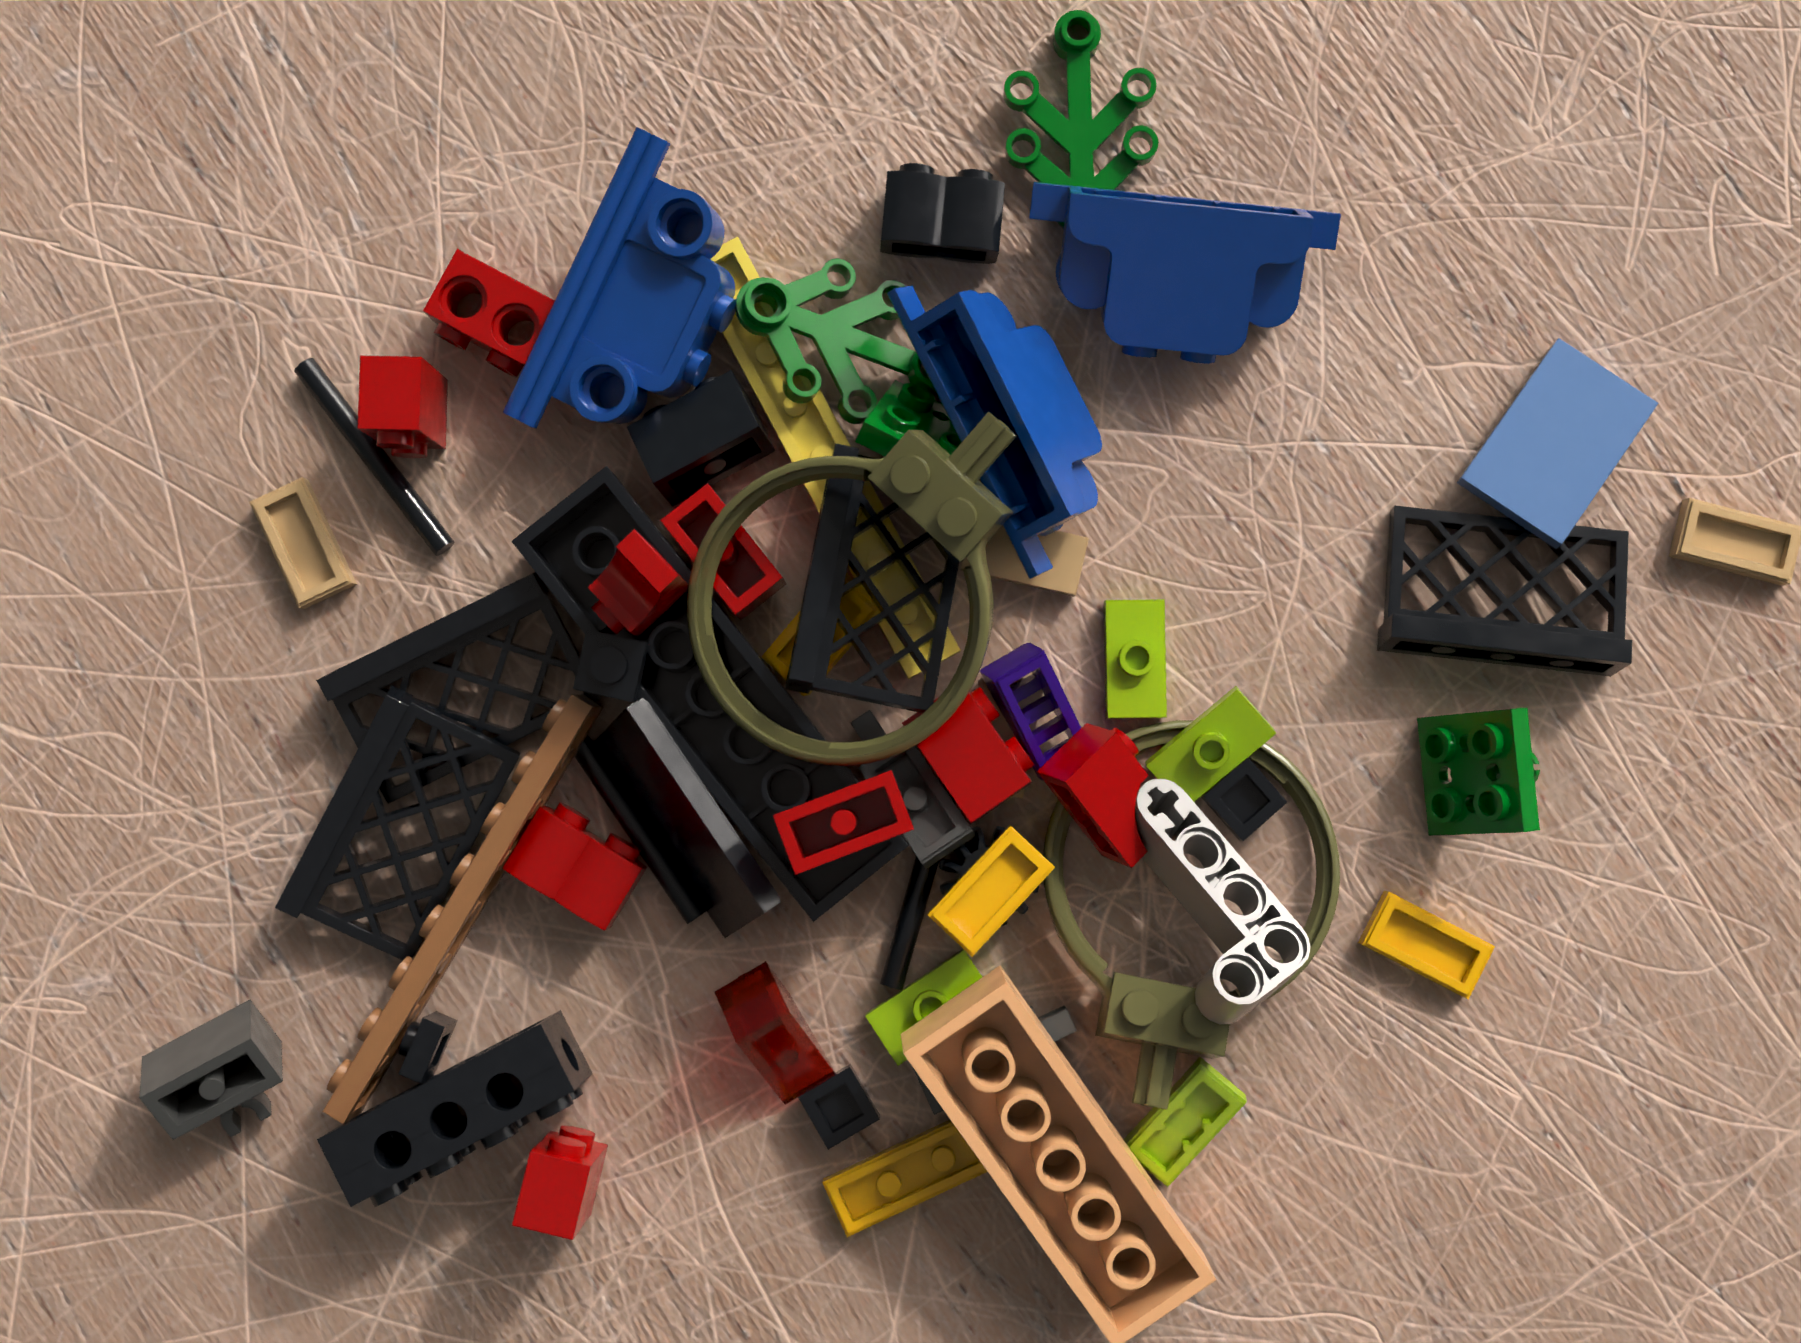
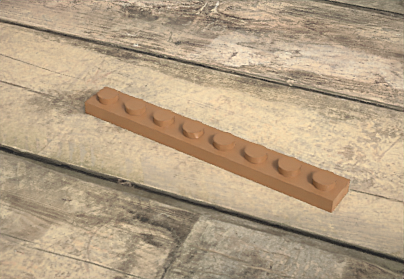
M571 694L567 702L560 699L553 706L542 726V729L548 732V735L537 753L532 750L528 751L516 767L511 781L518 785L506 805L498 802L485 819L481 827V833L487 837L475 856L468 853L457 866L450 879V884L456 887L445 907L437 905L424 921L419 936L423 937L425 941L414 959L407 956L393 973L388 987L394 990L391 998L383 1010L379 1007L375 1008L362 1025L357 1038L364 1043L354 1060L345 1059L331 1077L327 1090L333 1093L322 1112L341 1124L362 1113L398 1053L401 1041L408 1027L413 1021H417L506 872L502 869L539 807L546 805L604 708L603 706L585 695Z

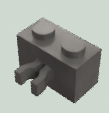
M250 999L142 1056L139 1098L173 1140L219 1115L222 1127L232 1137L241 1132V1117L234 1111V1107L241 1105L242 1108L253 1109L261 1121L272 1115L271 1101L264 1091L283 1082L282 1041Z

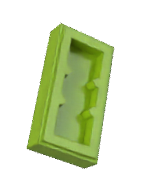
M1165 599L1105 600L1106 719L1167 718Z
M1234 686L1146 760L1145 763L1146 767L1157 779H1167L1175 782L1195 802L1277 733L1239 688Z
M962 949L865 1014V1017L897 1066L907 1060L903 1054L901 1033L981 979L982 975L967 952Z
M1199 1057L1171 1087L1168 1110L1152 1108L1123 1140L1140 1164L1168 1187L1247 1103L1246 1094L1203 1058Z

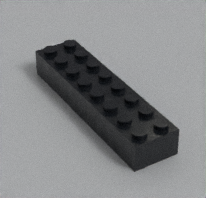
M606 466L514 538L512 543L584 634H586V629L649 643L637 700L641 698L647 699L703 784L814 922L908 847L909 844L901 834L795 875L773 815L860 781L848 766L810 763L789 757L769 748L738 726L723 710L705 683L694 657L687 622L688 591L638 637L631 634L625 627L618 634H615L592 610L591 607L599 599L589 590L588 586L606 569L616 553V546L634 529L663 556L688 584L692 571L617 476ZM712 597V622L718 651L725 668L741 693L757 710L783 728L812 739L827 741Z

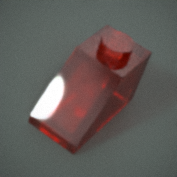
M766 961L714 992L735 1042L785 1105L796 1099L801 1092L835 1073L790 993Z

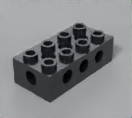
M560 1010L436 1074L426 1081L357 1115L320 1137L317 1141L350 1207L369 1197L374 1207H377L408 1190L409 1185L423 1177L420 1172L421 1170L426 1169L429 1177L433 1178L461 1163L464 1160L463 1157L476 1150L475 1142L481 1140L486 1150L518 1133L519 1128L530 1122L527 1115L536 1111L540 1121L569 1107L574 1103V1099L583 1094L580 1085L593 1073ZM509 1074L519 1079L523 1092L517 1090L511 1084ZM456 1104L464 1109L467 1118L461 1115Z

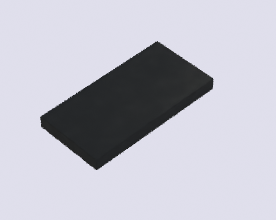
M641 698L626 707L593 743L697 895L721 934L726 938L780 903V896L647 699Z

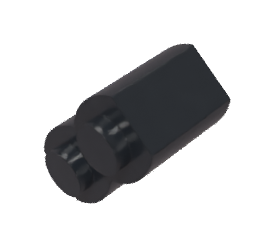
M918 163L903 164L900 166L899 171H887L880 252L904 257L941 258L965 263H996L1000 246L1004 182L993 180L991 173L978 169H965L959 171L958 176L945 177L934 174L935 170L931 166Z

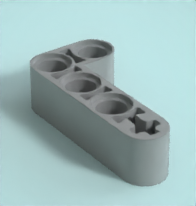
M1152 779L1145 782L1139 789L1135 804L1137 830L1143 845L1148 851L1142 859L1223 953L1197 984L1195 1000L1201 1014L1208 1020L1217 1024H1232L1240 1020L1281 988L1305 963L1311 949L1309 938L1299 923L1186 792L1170 780ZM1174 835L1177 836L1175 841L1172 840ZM1184 854L1195 856L1200 860L1204 868L1193 866L1187 861ZM1224 900H1230L1237 904L1243 915L1235 914L1229 910ZM1264 946L1275 949L1283 959V963L1276 962L1270 958ZM1220 979L1232 982L1239 990L1240 998L1228 994L1223 989Z

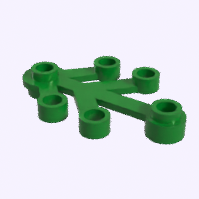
M1073 10L1065 13L1057 21L1053 35L1054 50L1060 58L1066 61L1068 119L1039 93V82L1028 71H1016L1009 75L1005 81L1003 92L1004 101L1009 108L1014 111L1023 112L1069 155L1070 177L1040 152V138L1030 129H1017L1009 135L1006 141L1005 156L1013 167L1025 169L1037 182L1116 190L1138 166L1146 165L1154 158L1159 143L1156 133L1151 128L1143 125L1134 126L1129 129L1124 136L1121 152L1095 177L1093 153L1135 109L1143 108L1152 101L1157 83L1154 75L1145 68L1129 70L1122 79L1119 92L1092 119L1090 58L1094 56L1098 49L1101 28L1097 19L1086 11ZM1072 25H1082L1087 29L1088 36L1083 40H1075L1069 36L1067 29ZM1131 81H1142L1148 87V93L1144 96H1135L1130 93L1127 85ZM1023 83L1030 87L1032 94L1026 99H1017L1012 95L1010 89L1015 84ZM1137 137L1143 138L1149 143L1150 151L1145 154H1137L1132 151L1129 142ZM1021 140L1027 141L1033 146L1034 152L1027 157L1017 156L1012 150L1013 144ZM1057 222L1059 226L1064 230L1065 222Z
M839 258L831 259L825 263L822 270L786 285L776 279L765 277L755 278L747 282L740 289L736 298V316L740 324L747 331L768 339L786 374L783 380V391L791 401L801 404L811 401L819 391L822 383L819 371L813 365L805 362L791 331L813 340L841 394L838 402V411L841 417L848 423L862 424L877 405L875 393L871 388L863 384L848 353L908 376L910 383L916 384L932 394H937L931 381L925 378L920 371L922 363L916 351L855 328L879 317L885 320L899 318L894 307L885 304L882 294L888 293L894 288L906 287L900 281L887 280L880 284L876 292L822 315L799 306L822 295L831 299L845 297L856 281L855 270L846 260ZM827 273H840L845 278L846 285H833L829 281ZM757 302L769 304L773 309L774 315L764 317L758 314L754 304ZM796 375L805 376L809 379L812 389L809 391L797 389L793 384V377ZM857 396L863 399L867 410L865 412L853 410L848 402L849 397Z

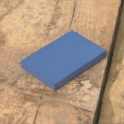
M1558 338L1457 483L1557 549L1563 544L1659 403Z

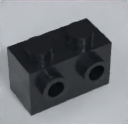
M732 370L719 377H710L703 380L693 391L667 405H659L650 409L644 414L642 419L627 426L652 483L672 507L688 499L707 483L712 486L776 451L748 394Z

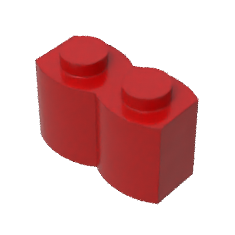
M559 802L555 810L548 806H540L502 869L536 891L555 900L594 926L604 931L610 929L647 869L646 865L637 860L641 850L613 833H610L606 841L586 829L591 820L562 802Z

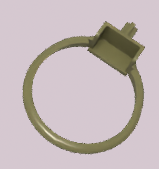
M988 411L951 455L923 430H908L891 451L881 459L856 456H823L789 463L751 482L737 493L721 510L703 538L693 563L687 596V622L690 642L701 675L714 698L738 726L769 748L789 757L822 765L850 766L884 760L905 752L936 732L955 713L965 700L977 678L989 645L993 625L994 601L992 582L986 560V543L1014 513L979 481L982 475L1016 438V435L1009 430L1010 428ZM848 478L872 481L960 562L967 557L970 566H966L963 570L970 605L968 636L962 659L952 680L937 701L914 721L894 732L865 741L829 742L812 739L785 729L767 718L746 699L733 682L724 666L714 635L712 622L713 586L718 565L732 536L752 512L767 500L785 490L816 480Z
M1194 720L1156 723L1126 733V735L1135 743L1140 752L1167 744ZM1265 743L1248 758L1268 772L1291 796L1308 827L1316 859L1315 895L1310 914L1303 928L1309 938L1311 948L1309 957L1281 988L1268 997L1270 998L1295 980L1308 966L1328 934L1339 896L1340 861L1336 836L1330 818L1313 786L1289 759L1271 745ZM1057 800L1049 820L1043 856L1055 866L1051 873L1043 880L1052 922L1069 956L1101 992L1102 1000L1095 1036L1141 1045L1132 1103L1168 1110L1177 1052L1209 1059L1225 1057L1230 1024H1217L1201 1014L1195 1000L1196 988L1114 972L1113 978L1103 973L1108 968V964L1085 939L1075 921L1067 899L1063 878V855L1072 817L1061 802ZM1281 958L1278 962L1283 963V959ZM1238 989L1229 992L1231 996L1240 998Z

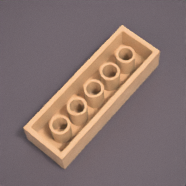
M1001 965L901 1033L903 1054L1110 1343L1127 1342L1216 1281L1203 1251Z

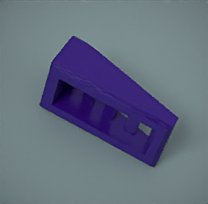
M1026 643L983 667L980 673L1014 736L1034 763L1032 768L1037 777L1043 781L1037 771L1081 729V726L1045 651L1032 643ZM1032 672V675L1028 676L1027 678L1021 680L1020 682L1016 683L1011 687L1009 686L1013 682L1019 680L1020 678ZM1039 690L1043 691V697L1020 709L1018 702ZM1054 711L1057 717L1031 731L1029 727L1031 723ZM1063 731L1066 732L1068 739L1042 753L1039 745Z

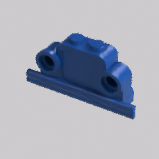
M636 127L503 410V413L537 429L551 397H554L574 407L583 417L599 423L625 424L636 419L642 413L647 402L648 391L668 398L679 397L686 393L691 385L694 387L698 386L705 377L711 363V354L707 352L717 331L722 333L727 329L735 314L737 301L733 299L735 295V282L732 275L725 268L711 260L720 250L725 235L724 225L718 213L697 193L686 189H678L655 178L669 149V142Z
M1033 182L1029 219L1065 222L1061 254L1058 257L1055 269L1058 286L1067 300L1079 308L1097 309L1101 307V317L1105 331L1112 341L1122 345V353L1130 356L1151 358L1157 356L1158 349L1181 351L1180 358L1182 360L1204 364L1215 363L1216 355H1230L1239 350L1247 338L1249 322L1264 328L1276 327L1286 322L1294 314L1299 302L1306 252L1309 247L1335 250L1341 218L1340 213L1041 182Z
M913 286L894 288L887 295L960 441L962 442L988 411L1010 428L1009 430L1016 435V438L982 475L980 481L1014 512L1003 524V527L1029 579L1052 569L1053 566L1037 535L1047 536L1059 530L1067 521L1097 505L1098 492L1096 484L1083 461L1096 455L1102 449L1100 433L1053 339L1045 329L1038 325L1017 329L1007 307L992 293H977L974 290L961 291L925 312Z

